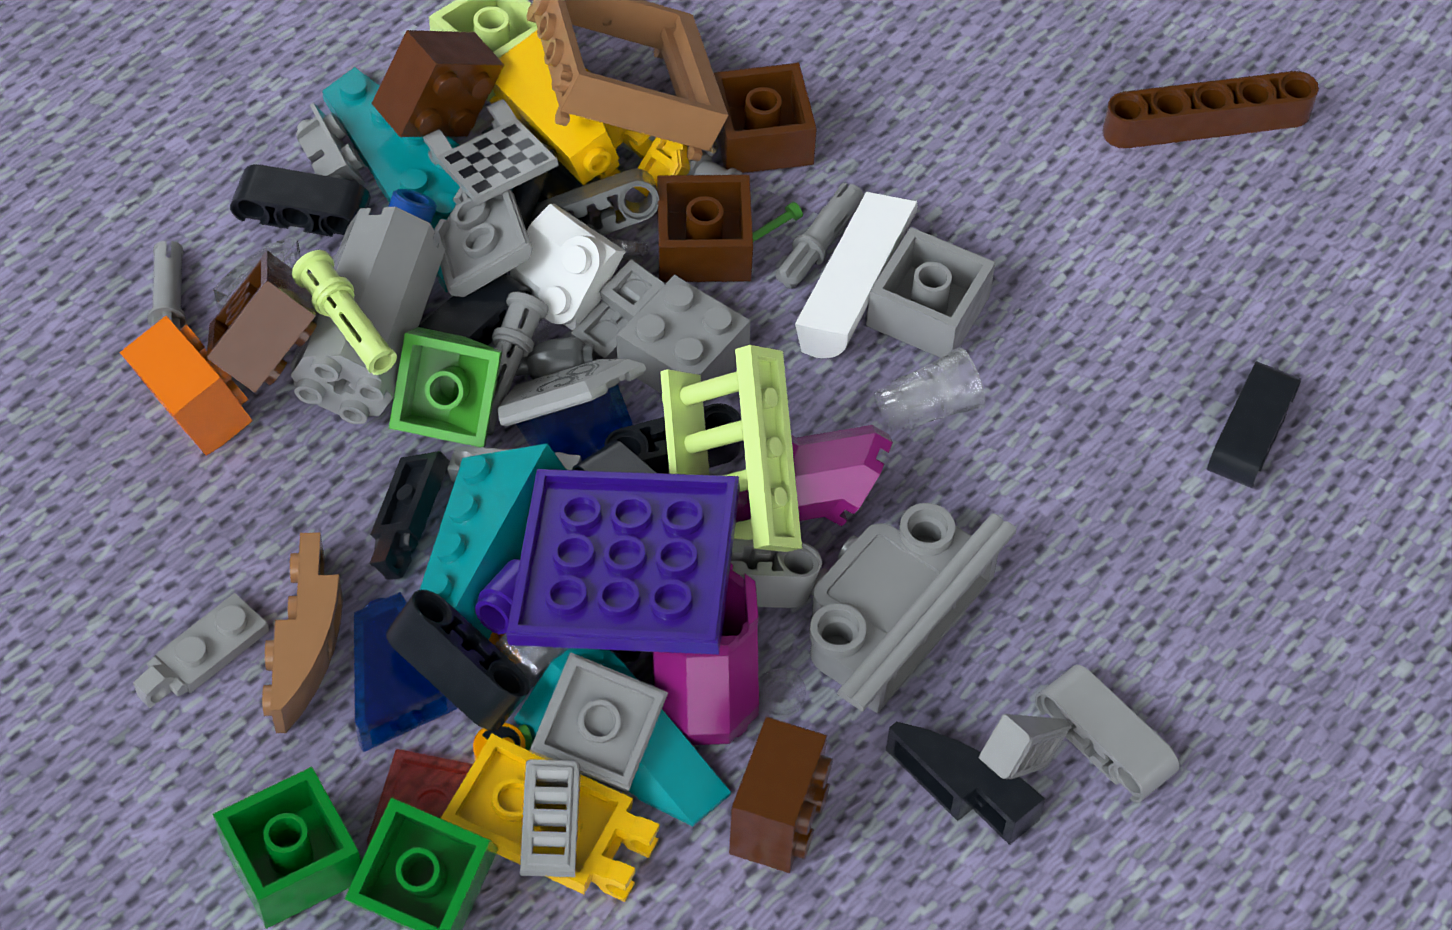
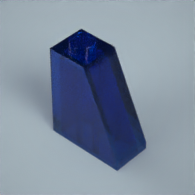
M401 592L387 598L374 599L367 603L363 609L354 612L355 726L359 746L363 752L457 709L448 698L406 661L388 642L386 631L407 603Z

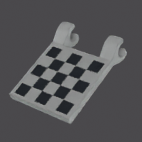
M503 99L487 106L488 112L494 118L492 122L493 130L452 149L440 130H436L423 137L424 142L431 150L428 154L432 163L435 165L439 164L476 205L559 166L557 158L515 117L509 105Z

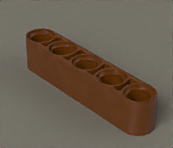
M1288 71L1120 92L1112 96L1108 102L1103 125V137L1106 142L1114 147L1135 148L1300 127L1305 125L1310 119L1319 90L1318 82L1308 73Z

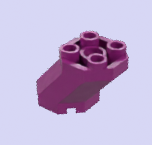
M874 425L802 437L791 435L800 521L825 517L842 527L847 522L844 510L854 515L860 509L884 467V463L876 459L880 448L889 453L893 444L890 435ZM748 490L739 492L736 522L751 519Z
M732 563L730 564L719 655L653 652V687L668 692L662 710L691 745L730 744L736 737L741 736L747 730L748 725L759 713L756 582L745 573L743 578L733 571Z

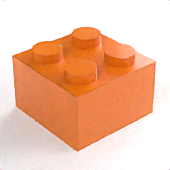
M164 316L120 351V354L153 395L205 455L223 446L253 421L242 407L248 401V398L232 380L231 375L206 358L207 351L205 346L187 324L179 330L167 316Z

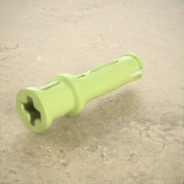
M315 250L303 255L293 267L292 278L299 287L306 288L310 293L314 309L319 314L329 316L370 373L380 375L390 370L397 360L395 351L391 350L373 323L356 303L353 285L347 278L340 277L335 271L334 260L330 254L323 250Z

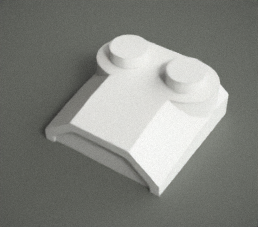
M549 204L528 227L527 234L533 248L529 260L510 270V276L532 291V296L540 299L547 305L546 320L554 324H564L573 331L599 304L601 300L599 291L612 279L625 250L556 204Z

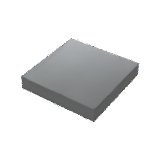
M570 652L529 752L547 760L577 761L580 763L581 774L628 792L668 692Z

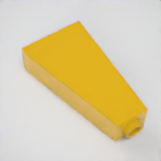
M536 30L499 58L504 67L495 82L493 91L499 100L503 99L506 101L515 117L541 143L549 145V151L554 149L557 152V159L584 186L620 158L604 123L569 114L570 121L567 126L555 123V115L559 104L556 93L552 89L548 65L545 64V53Z

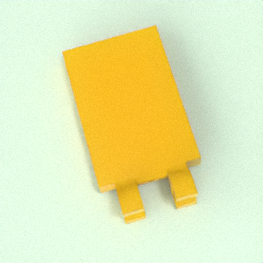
M491 734L441 819L491 840L498 847L496 854L520 865L526 761L530 759H547L532 754L525 748ZM580 774L575 877H545L583 895L590 883L593 882L604 893L625 902L635 884L632 878L636 868L613 860L622 843L629 850L649 858L659 839L655 836L660 824L631 814L633 798ZM536 804V809L567 810V805ZM535 826L534 831L566 832V827ZM533 846V854L565 855V847Z

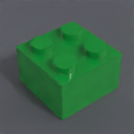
M313 767L213 813L221 844L265 929L350 888L361 864L359 851Z
M391 797L345 896V900L356 907L409 930H462L496 856L498 847L487 838Z

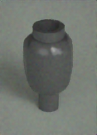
M575 337L557 338L540 342L534 346L533 351L528 356L522 357L515 376L530 375L532 379H537L595 361L596 352L594 345H584L580 339Z

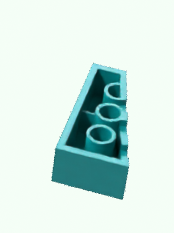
M548 443L462 458L423 577L420 590H429L441 596L488 640L492 631L482 625L475 613L479 593L509 561L514 559L520 560L537 469L567 470Z

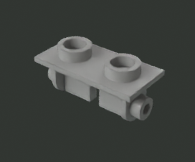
M313 102L310 106L315 117L311 120H303L298 124L296 138L311 162L315 161L311 164L315 173L351 181L355 179L362 186L366 185L358 169L364 166L360 156L349 143L344 145L342 138L347 135L343 125L332 112L326 116Z

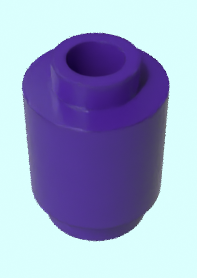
M519 559L509 561L479 593L478 603L475 606L476 616L482 625L497 634L507 633L520 563Z

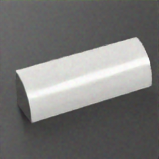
M870 192L865 193L795 323L802 353L816 358H831L845 350L868 306L870 290L898 248L917 212V201Z

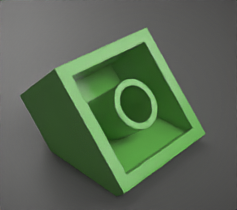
M420 327L404 334L389 429L475 447H485L502 351L464 336Z

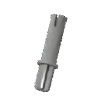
M847 183L841 184L803 235L795 237L792 242L793 251L776 271V279L783 283L786 288H795L814 263L819 265L825 260V251L846 226L864 197L863 191L854 184L848 186Z
M160 241L153 247L152 309L149 310L147 320L148 324L152 327L164 316H167L180 330L186 322L185 312L181 309L182 257L184 251L180 243L171 241L170 258H167V241Z

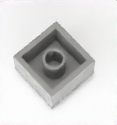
M910 227L870 290L866 326L951 362L990 297L996 262Z
M674 275L617 334V359H630L643 363L647 371L637 377V379L662 394L660 371L669 369L701 375V381L729 374L737 366L735 349L750 344L751 320Z

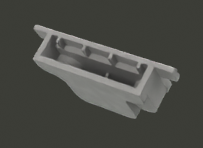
M920 503L913 505L904 512L901 517L899 530L888 524L877 523L869 526L859 537L856 535L851 536L843 545L838 561L831 569L823 568L819 571L811 591L813 606L809 632L811 640L810 657L817 669L842 685L837 695L862 712L866 707H869L878 714L994 578L998 554L1015 535V526L1010 522L1004 521L999 515L992 513L971 536L955 526L952 515L945 508L932 503Z

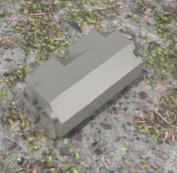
M383 207L382 213L379 215H369L371 208L359 209L347 227L340 248L333 257L335 271L340 277L347 278L353 285L354 300L373 323L391 350L395 351L397 355L396 363L383 374L374 375L370 373L329 316L319 314L315 310L316 316L313 321L317 323V326L304 345L297 347L290 365L292 369L291 377L295 385L294 393L299 400L323 407L340 415L343 420L351 424H364L368 416H380L393 399L404 334L419 326L445 253V248L441 241L437 246L434 243L435 231L430 223L397 207Z

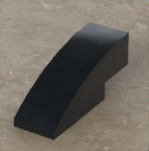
M895 722L889 727L886 751L957 821L973 809L1009 845L1040 821L1045 798L1021 777L1014 779L1001 778L979 759L980 751L929 729L901 722Z

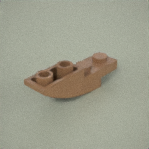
M320 532L300 533L299 553L290 554L291 583H298L297 596L288 597V620H275L274 640H266L265 667L266 671H272V685H263L262 707L264 716H272L276 733H287L303 714L316 694L328 670L341 625L343 594L339 574L324 575L325 555Z

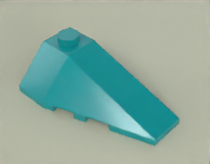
M569 648L550 663L515 716L514 722L518 726L526 724L532 739H535L570 652L634 679L636 677L610 650ZM661 709L628 792L637 796L638 800L693 827L731 795V791Z

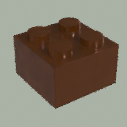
M407 30L371 104L399 137H424L436 130H440L445 137H468L489 94L495 86V82L504 64L475 32Z
M799 62L713 72L729 115L717 136L725 169L735 168L741 173L814 165L817 128Z
M658 175L659 280L668 282L676 275L686 282L751 281L753 232L750 175Z
M765 717L731 807L730 855L790 873L795 857L806 858L814 833V829L811 828L815 813H822L830 788L827 780L833 758L825 756L827 735Z

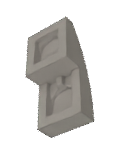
M630 259L599 291L602 301L571 332V336L580 339L584 345L593 344L596 358L615 359L617 357V334L665 283Z

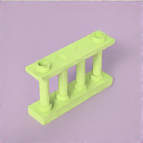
M755 345L735 349L737 371L705 381H701V375L669 369L660 371L669 474L710 475L707 450L744 440L746 470L722 475L739 476L740 492L745 490L749 492L751 519L736 522L734 539H753L754 549L781 552L802 549L783 351ZM739 392L742 420L706 430L703 402Z

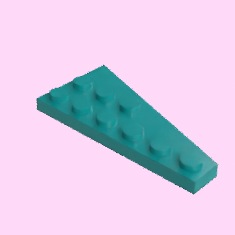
M352 68L322 90L324 102L343 125L362 162L372 173L376 184L388 203L391 200L393 191L397 189H409L430 197L437 205L431 223L432 228L435 229L440 219L447 220L456 203L453 199L460 186L439 164L435 165L432 163L428 154L431 150L424 142L423 137H399L371 104L380 85L357 68ZM446 137L452 149L460 146L450 137ZM440 266L436 276L441 287L447 293V286Z

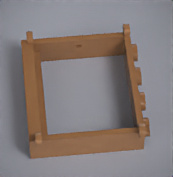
M533 0L527 12V21L536 23L538 28L537 36L541 39L545 53L544 61L548 65L552 79V89L556 93L559 104L555 115L556 124L567 126L570 121L569 114L662 138L689 146L687 158L697 162L703 156L702 150L710 151L729 115L693 14L645 0ZM572 25L654 48V57L664 59L676 96L587 72Z

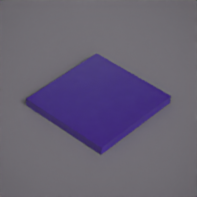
M537 469L506 633L508 645L719 655L740 492L739 476Z

